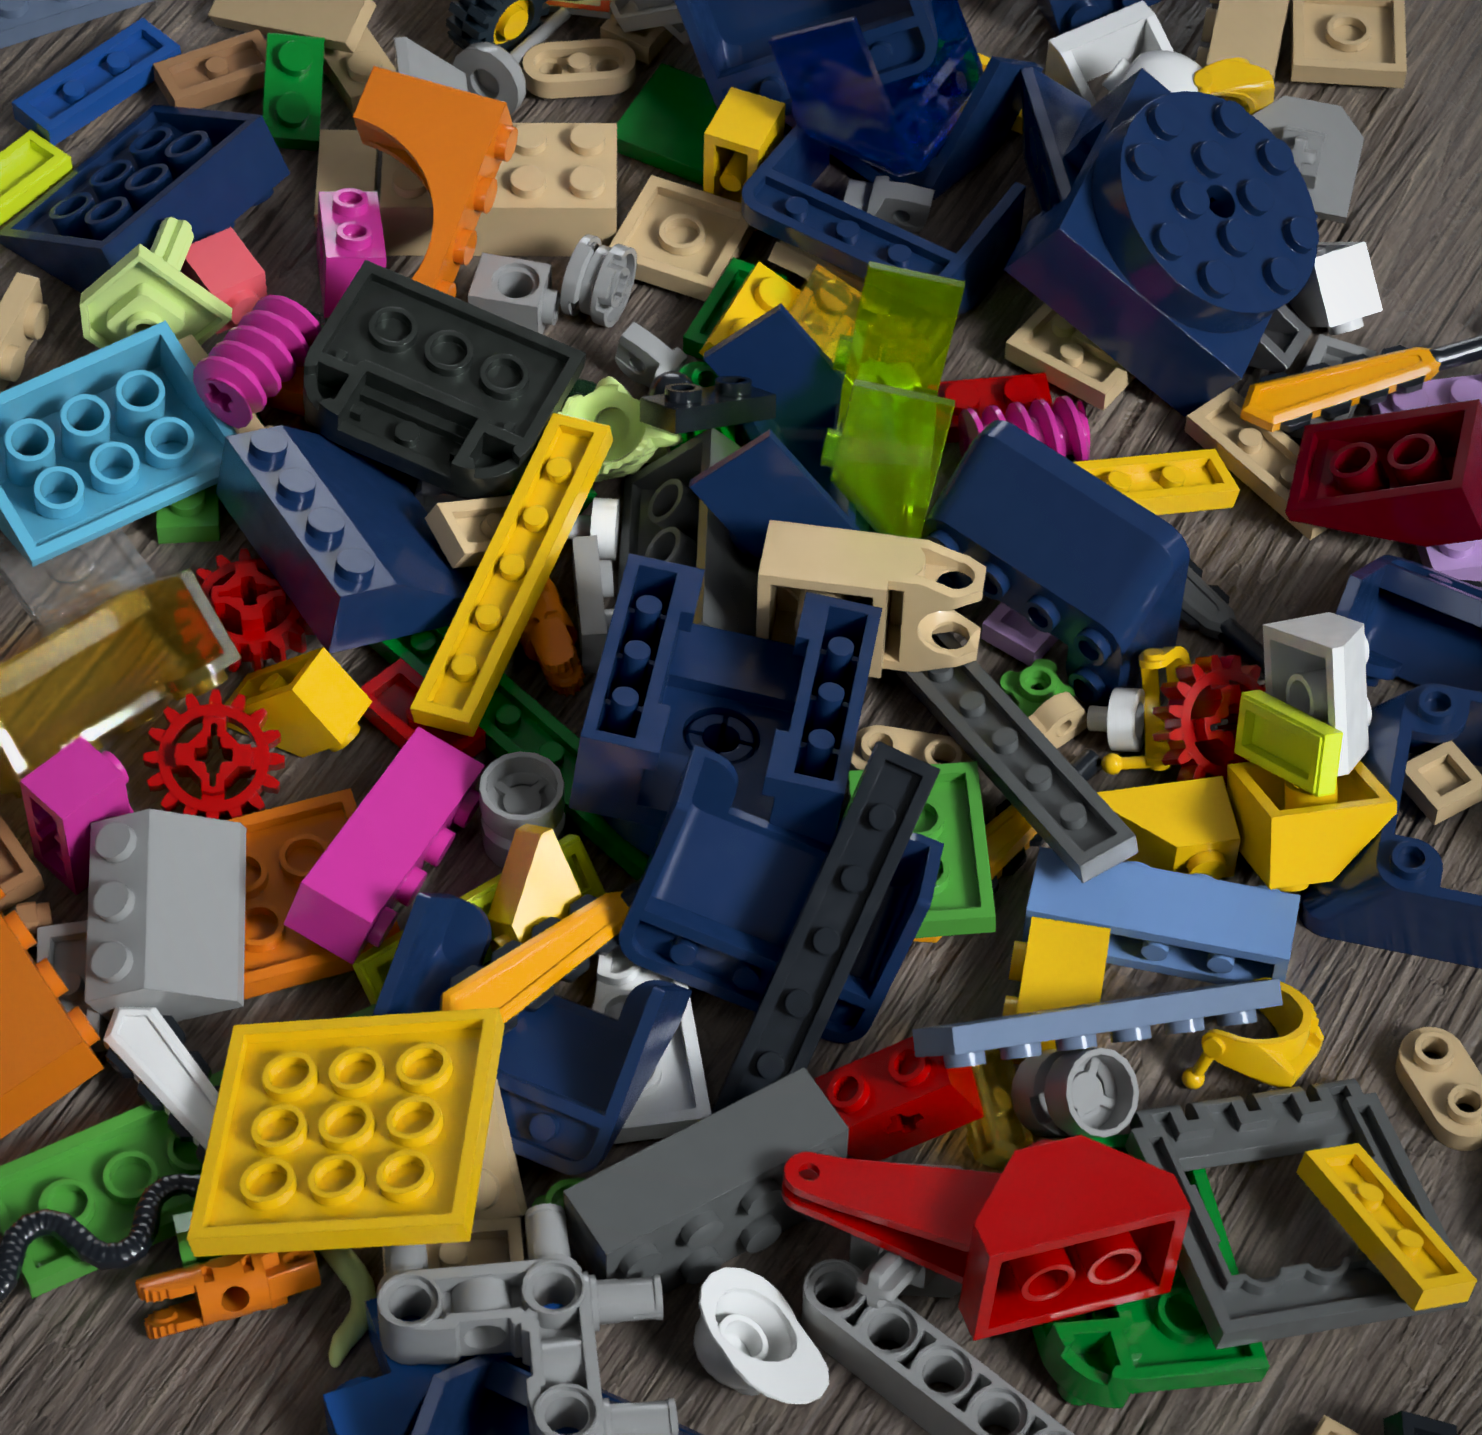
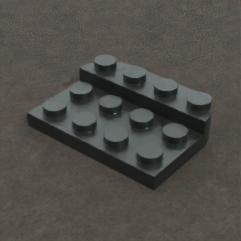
M365 260L307 352L303 381L304 418L310 428L318 431L330 441L453 494L476 499L506 496L507 491L519 484L552 414H558L583 371L586 353Z

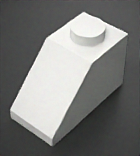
M1366 242L1318 243L1316 260L1311 276L1299 294L1289 302L1300 320L1307 327H1327L1329 335L1342 334L1363 327L1362 317L1382 311Z

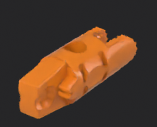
M548 578L519 642L526 656L531 660L539 662L545 678L553 691H558L559 695L565 694L566 697L570 694L574 696L575 692L580 691V687L584 685L583 678H585L583 667L574 646L577 640V630L571 617L563 607L562 598L556 585Z
M314 1250L226 1255L210 1259L205 1263H195L141 1277L135 1282L138 1298L141 1301L145 1300L146 1303L162 1302L164 1299H174L195 1294V1300L172 1305L166 1309L161 1308L159 1311L148 1314L144 1325L147 1338H150V1340L212 1325L214 1322L250 1315L256 1311L273 1309L287 1304L288 1296L322 1284Z

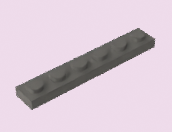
M950 632L932 635L934 642L942 648L958 649L963 647ZM977 661L958 667L921 672L893 670L973 761H977L978 767L1082 883L1139 853L1136 835Z

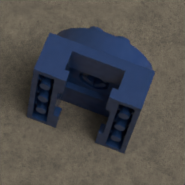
M1141 68L1087 110L1064 154V157L1080 170L1068 196L1047 213L1042 211L1029 221L1004 270L1185 417L1242 380L1272 314L1296 297L1306 285L1311 276L1317 255L1319 232L1316 220L1318 215L1315 213L1310 193L1294 162V156L1290 147L1284 141L1276 138L1270 130L1245 111L1239 103L1201 92H1170L1146 70Z
M629 553L580 736L569 808L602 815L619 836L649 857L694 745H698L722 755L736 769L739 782L731 807L767 820L775 826L830 845L836 833L846 790L882 608L806 592L795 645L693 623L705 569Z

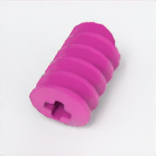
M271 294L262 297L252 311L242 317L238 326L231 328L223 341L217 343L210 351L208 357L201 359L193 370V382L205 406L225 424L238 429L247 427L253 418L252 413L261 412L267 404V398L275 397L282 388L281 382L290 381L297 372L296 367L304 366L307 352L321 331L318 320L306 308L287 297Z
M1060 396L1055 399L1052 410L1044 399H1037L1032 401L1029 413L1020 402H1014L1008 405L1005 417L996 405L985 407L981 420L972 408L962 410L958 417L961 459L974 438L995 420H1004L1012 423L1065 458L1067 455H1073L1077 462L1087 461L1090 457L1089 424L1085 407L1080 399L1077 400L1076 407L1068 396Z

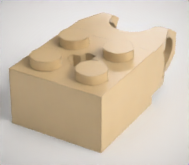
M769 520L758 572L756 637L795 645L806 592L882 608L868 677L881 678L882 669L921 672L958 667L976 661L981 627L956 612L955 609L982 601L986 567L968 555L956 552L930 540ZM961 572L969 576L973 583L962 589H952L936 581L944 573ZM955 632L965 637L968 643L958 649H945L934 642L932 635Z

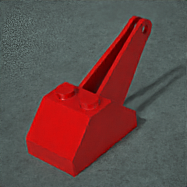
M1083 1135L1057 1141L1050 1139L1040 1140L1026 1148L1015 1150L1002 1173L850 1159L815 1152H800L790 1157L786 1162L781 1190L784 1202L793 1210L823 1221L961 1283L962 1289L958 1308L973 1341L1169 1293L1191 1210L1174 1174Z

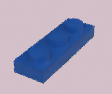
M141 18L12 101L14 119L55 146L155 80L153 64L181 55L180 45L145 18Z

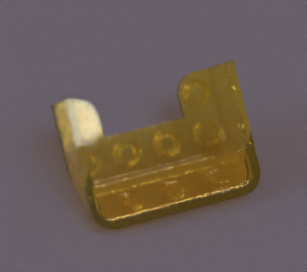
M190 568L139 583L117 594L0 664V794L13 792L16 799L23 797L20 780L80 736L99 751L104 747L99 737L117 726L120 727L122 733H126L149 721L156 715L151 705L169 694L173 696L175 701L185 698V695L193 693L195 697H198L228 679L224 668L242 657Z

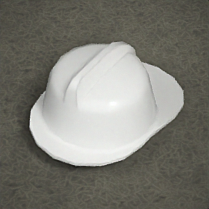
M725 1267L712 1272L700 1287L699 1308L701 1316L695 1325L693 1343L697 1358L706 1372L719 1383L745 1395L754 1396L762 1393L767 1397L787 1404H808L820 1399L829 1385L828 1367L820 1351L799 1324L791 1307L780 1291L762 1276L744 1268Z

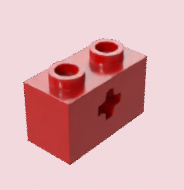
M913 1036L815 1078L818 1087L849 1128L847 1154L852 1159L881 1161L984 1117L972 1066L945 1068L943 1056L915 1057Z

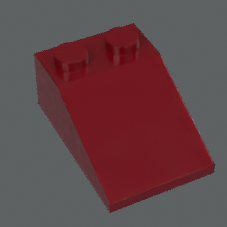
M1476 399L1305 425L1285 510L1289 521L1423 547L1482 540V405L1480 400Z

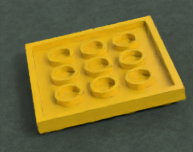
M499 1007L233 1025L187 1235V1241L194 1257L470 1242L505 1026Z

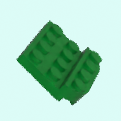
M1129 1134L1112 1135L1105 1138H1090L1128 1154L1124 1145ZM1205 1168L1185 1171L1190 1185H1196L1221 1240L1218 1247L1231 1275H1239ZM1178 1264L1169 1293L1031 1327L1041 1360L1049 1374L1056 1381L1060 1396L1068 1403L1077 1406L1093 1404L1106 1408H1123L1130 1394L1261 1382L1270 1368L1262 1342L1222 1349L1215 1348Z

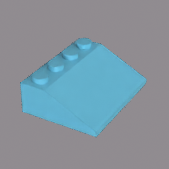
M166 320L0 393V530L31 567L37 566L218 483L225 438L237 433L232 426L218 419L199 397L193 382L195 366Z

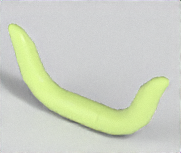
M352 1248L318 1250L340 1280L346 1285L351 1298L350 1311L332 1336L328 1357L333 1368L340 1366L349 1351L368 1330L365 1301L377 1298L374 1280Z

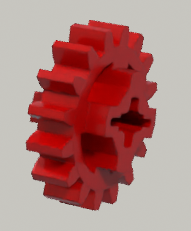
M247 548L240 549L239 561L230 563L223 555L216 556V571L211 572L208 569L199 568L196 570L197 586H185L184 596L186 605L182 606L184 629L189 632L191 647L193 649L204 647L206 662L213 664L222 657H226L230 672H236L242 662H251L253 670L257 671L263 669L264 660L272 658L275 663L287 660L286 651L288 649L304 653L307 650L305 635H315L261 558L260 560L251 559Z
M1238 655L1196 657L1195 663L1179 665L1175 668L1179 681L1162 683L1160 690L1169 701L1167 706L1153 707L1152 714L1165 720V729L1154 733L1153 739L1157 742H1167L1170 750L1165 753L1161 760L1164 766L1178 764L1182 766L1178 774V782L1223 776L1227 790V765L1250 762L1234 753L1241 693L1258 689L1266 693L1265 684L1259 685L1257 683L1261 668L1258 665L1241 666V657ZM1221 719H1228L1227 724L1218 726L1216 730L1210 729L1212 724L1221 723Z
M212 689L209 704L200 705L192 693L186 694L187 711L181 715L176 710L167 706L163 710L164 717L169 725L167 730L150 727L148 732L149 739L159 746V751L143 753L144 766L160 770V772L147 779L150 792L165 789L168 792L160 803L161 809L171 812L178 806L184 808L183 814L214 819L226 816L232 819L243 816L242 810L247 807L254 812L266 810L260 796L261 792L278 794L280 790V782L275 777L269 775V772L285 768V756L269 752V749L274 748L281 742L279 730H268L265 732L261 730L268 719L267 711L261 708L249 716L245 713L246 696L240 693L233 700L231 706L224 705L219 689ZM203 722V729L188 743H177L179 738L188 729ZM227 722L245 731L256 747H251V744H239L228 733ZM217 735L219 749H222L223 758L228 761L221 763L220 771L216 773V785L212 787L210 773H207L205 762L198 760L208 759L209 750L213 748V737ZM173 774H178V777H190L201 788V799L185 792L176 782ZM252 775H254L250 784L241 793L226 799V791L240 778H252Z

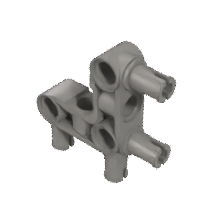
M544 1203L535 1205L525 1212L527 1261L428 1269L426 1244L385 1246L386 1274L381 1278L376 1294L380 1342L383 1351L391 1360L403 1365H438L458 1363L461 1356L511 1352L515 1358L522 1357L523 1364L529 1365L531 1370V1377L526 1379L530 1435H564L554 1432L563 1427H573L580 1430L570 1435H679L675 1398H667V1400L610 1404L609 1398H602L595 1331H600V1325L649 1319L663 1320V1295L660 1274L650 1277L596 1280L595 1274L588 1275V1271L582 1272L581 1267L570 1255L566 1213L562 1206ZM555 1303L562 1304L565 1307L559 1309H547L543 1306ZM407 1316L421 1317L420 1320L412 1322L400 1320Z

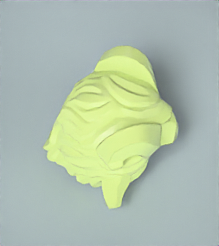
M610 376L601 379L594 391L583 397V395L577 394L568 397L558 412L561 415L610 425L613 443L594 482L635 474L645 463L651 464L668 453L667 447L676 446L683 442L682 435L673 434L640 422V400L633 398L621 383Z

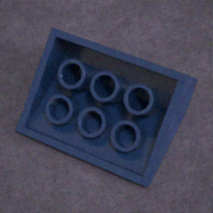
M153 105L0 230V244L82 293L138 244L150 250L161 222L167 217L185 220L191 224V231L194 234L192 243L232 227L233 229L235 226L234 221L250 207L268 200L274 192L273 188L290 174V171L262 115Z
M283 425L226 436L216 495L320 643L330 654L450 626L474 575L468 567L452 569L425 520L428 514L394 468L338 445L323 435Z

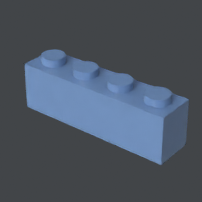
M1040 847L1026 908L1022 942H1028L1031 917L1111 928L1106 959L1108 964L1214 984L1251 981L1263 977L1280 979L1281 982L1285 983L1301 895L1281 892L1278 889H1269L1265 885L1249 886L1217 880L1201 873L1185 874L1153 868L1137 861L1121 862L1089 881L1082 883L1051 848Z

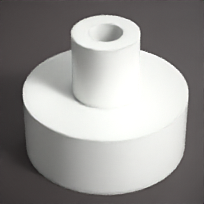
M594 497L592 515H578L567 539L577 536L597 535L599 560L615 561L619 534V499Z
M1116 687L1111 693L1108 706H1089L1087 713L1088 730L1107 732L1109 747L1112 751L1140 752L1145 742L1144 690Z

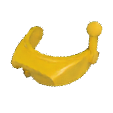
M1238 57L1227 58L1214 62L1195 72L1194 83L1199 92L1222 95L1220 98L1239 103L1251 115L1273 103L1275 86L1270 71L1250 64L1247 59Z
M1184 647L1148 648L1139 655L1142 689L1145 692V756L1120 757L1118 754L1109 753L1101 761L1102 769L1107 774L1115 775L1121 770L1150 768L1154 771H1164L1171 768V765L1164 766L1161 761L1165 753L1170 750L1168 743L1157 742L1153 739L1154 733L1165 729V720L1156 717L1152 713L1153 707H1161L1158 669L1166 667L1167 682L1179 681L1175 668L1179 665L1191 664L1189 653Z
M1263 977V978H1260V979L1257 978V979H1253V980H1266V979H1272V978ZM1280 981L1283 1005L1258 1009L1272 1023L1279 1037L1251 1039L1219 1029H1211L1202 1037V1054L1193 1067H1189L1183 1072V1084L1191 1090H1197L1203 1086L1205 1081L1204 1074L1213 1060L1227 1068L1267 1085L1291 1088L1316 1058L1324 1040V1036L1318 1026L1319 1019L1317 1018L1316 1011H1314L1313 1004L1300 991Z

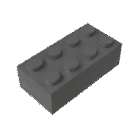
M805 1067L564 1190V1210L566 1213L571 1258L576 1260L582 1272L588 1271V1275L595 1274L596 1280L650 1277L660 1274L662 1295L685 1283L691 1285L701 1283L712 1272L719 1270L723 1263L746 1251L757 1253L766 1249L778 1239L782 1232L805 1220L808 1222L818 1221V1219L793 1210L784 1202L781 1190L785 1164L790 1157L800 1152H815L847 1158L849 1128Z

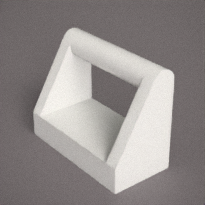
M1142 0L1048 41L1045 75L1089 101L1092 107L1097 102L1087 81L1111 72L1122 58L1132 63L1138 55L1156 50L1174 51L1156 14Z

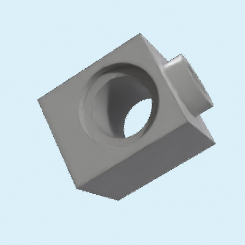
M482 252L468 293V303L543 334L546 324H556L560 309L561 292L560 290L552 289V264Z

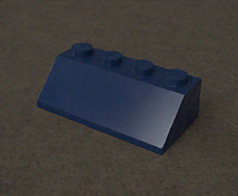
M1028 67L1021 69L1023 157L1040 212L1044 211L1047 213L1068 196L1080 172L1076 166L1064 157V154L1084 115L1091 108V104L1035 68Z

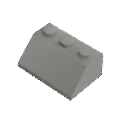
M145 809L91 823L85 1003L109 1022L115 1007H156L161 1015H172L176 1022L244 1007L247 829L240 822L156 809Z

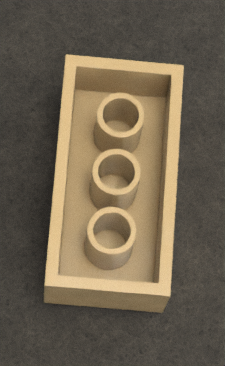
M513 123V127H516L518 130L516 148L509 162H501L495 177L498 183L496 198L490 212L487 214L481 213L474 230L477 232V243L473 256H481L482 252L500 256H571L578 242L586 234L599 237L602 245L609 246L617 234V123ZM383 152L380 214L386 256H425L433 229L432 198L425 186L412 171L392 156Z

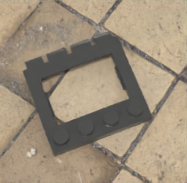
M1354 1078L1312 1084L1307 1087L1306 1094L1300 1086L1248 1094L1246 1105L1239 1095L1187 1103L1185 1107V1115L1179 1105L1144 1109L1135 1112L1130 1122L1131 1131L1124 1145L1128 1155L1174 1174L1191 1207L1177 1264L1216 1349L1467 1306L1469 1300L1462 1303L1413 1311L1366 1254L1343 1257L1339 1266L1315 1269L1309 1263L1281 1267L1277 1276L1252 1279L1246 1273L1232 1276L1218 1247L1221 1241L1196 1185H1190L1185 1171L1305 1153V1151L1359 1143L1456 1255L1376 1092L1363 1094L1358 1082Z

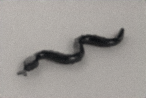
M181 1173L162 1176L146 1187L135 1207L131 1230L128 1236L119 1242L106 1243L99 1240L68 1213L42 1209L22 1215L5 1231L0 1245V1303L16 1287L28 1246L35 1239L44 1236L57 1238L81 1261L101 1271L126 1269L146 1257L158 1234L164 1203L171 1199V1197L181 1196L182 1194L196 1199L201 1175Z

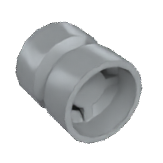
M518 751L502 755L488 765L481 775L479 786L480 811L482 814L481 835L485 853L495 865L501 868L504 867L515 830L527 823L552 828L557 840L566 836L564 780L560 769L550 759L537 753Z
M1101 1047L1068 1051H1056V1049L1042 1050V1055L1027 1057L1020 1063L1013 1077L1011 1091L1014 1112L1022 1126L1034 1135L1046 1138H1069L1078 1135L1089 1138H1105L1118 1134L1131 1122L1137 1109L1139 1096L1136 1074L1128 1060L1115 1050Z

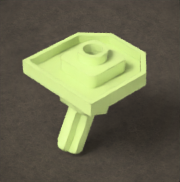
M167 217L161 222L150 250L138 244L81 293L80 313L83 337L101 349L166 320L178 340L192 334L197 342L202 345L232 320V308L180 272L194 238V234L191 231L192 226L189 222Z

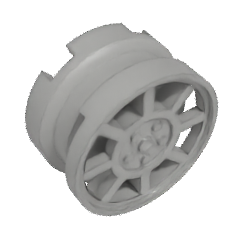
M591 234L583 236L575 247L565 271L560 296L562 312L571 316H576L582 312L590 315L593 323L608 328L612 327L623 313L633 287L637 268L636 250L622 244L609 247L602 245L600 238Z

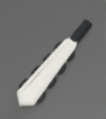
M115 1007L103 1038L104 1047L108 1050L106 1054L107 1062L122 1078H134L139 1083L137 1088L138 1095L153 1111H165L169 1115L167 1120L168 1128L181 1142H194L197 1145L196 1157L203 1165L220 1086H213L209 1081L212 1075L210 1066L198 1051H187L184 1047L186 1035L172 1015H161L156 1007Z

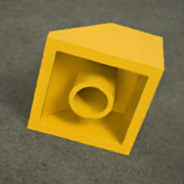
M1361 761L1357 763L1349 774L1337 776L1335 794L1321 797L1312 795L1252 762L1227 765V793L1241 837L1239 852L1269 889L1297 892L1306 889L1309 884L1333 881L1397 814V800Z

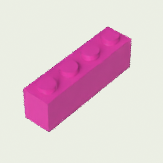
M418 726L303 879L284 925L352 965L368 943L379 948L398 917L399 913L392 909L398 902L406 907L412 903L428 874L422 870L423 866L427 862L437 867L455 838L456 833L450 830L454 823L464 829L480 805L479 792L474 789L485 765Z

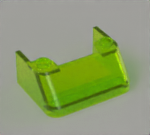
M869 261L851 336L840 334L835 351L832 370L843 372L836 430L827 429L820 465L831 467L830 481L877 533L920 539L955 407V400L937 395L965 288V281Z

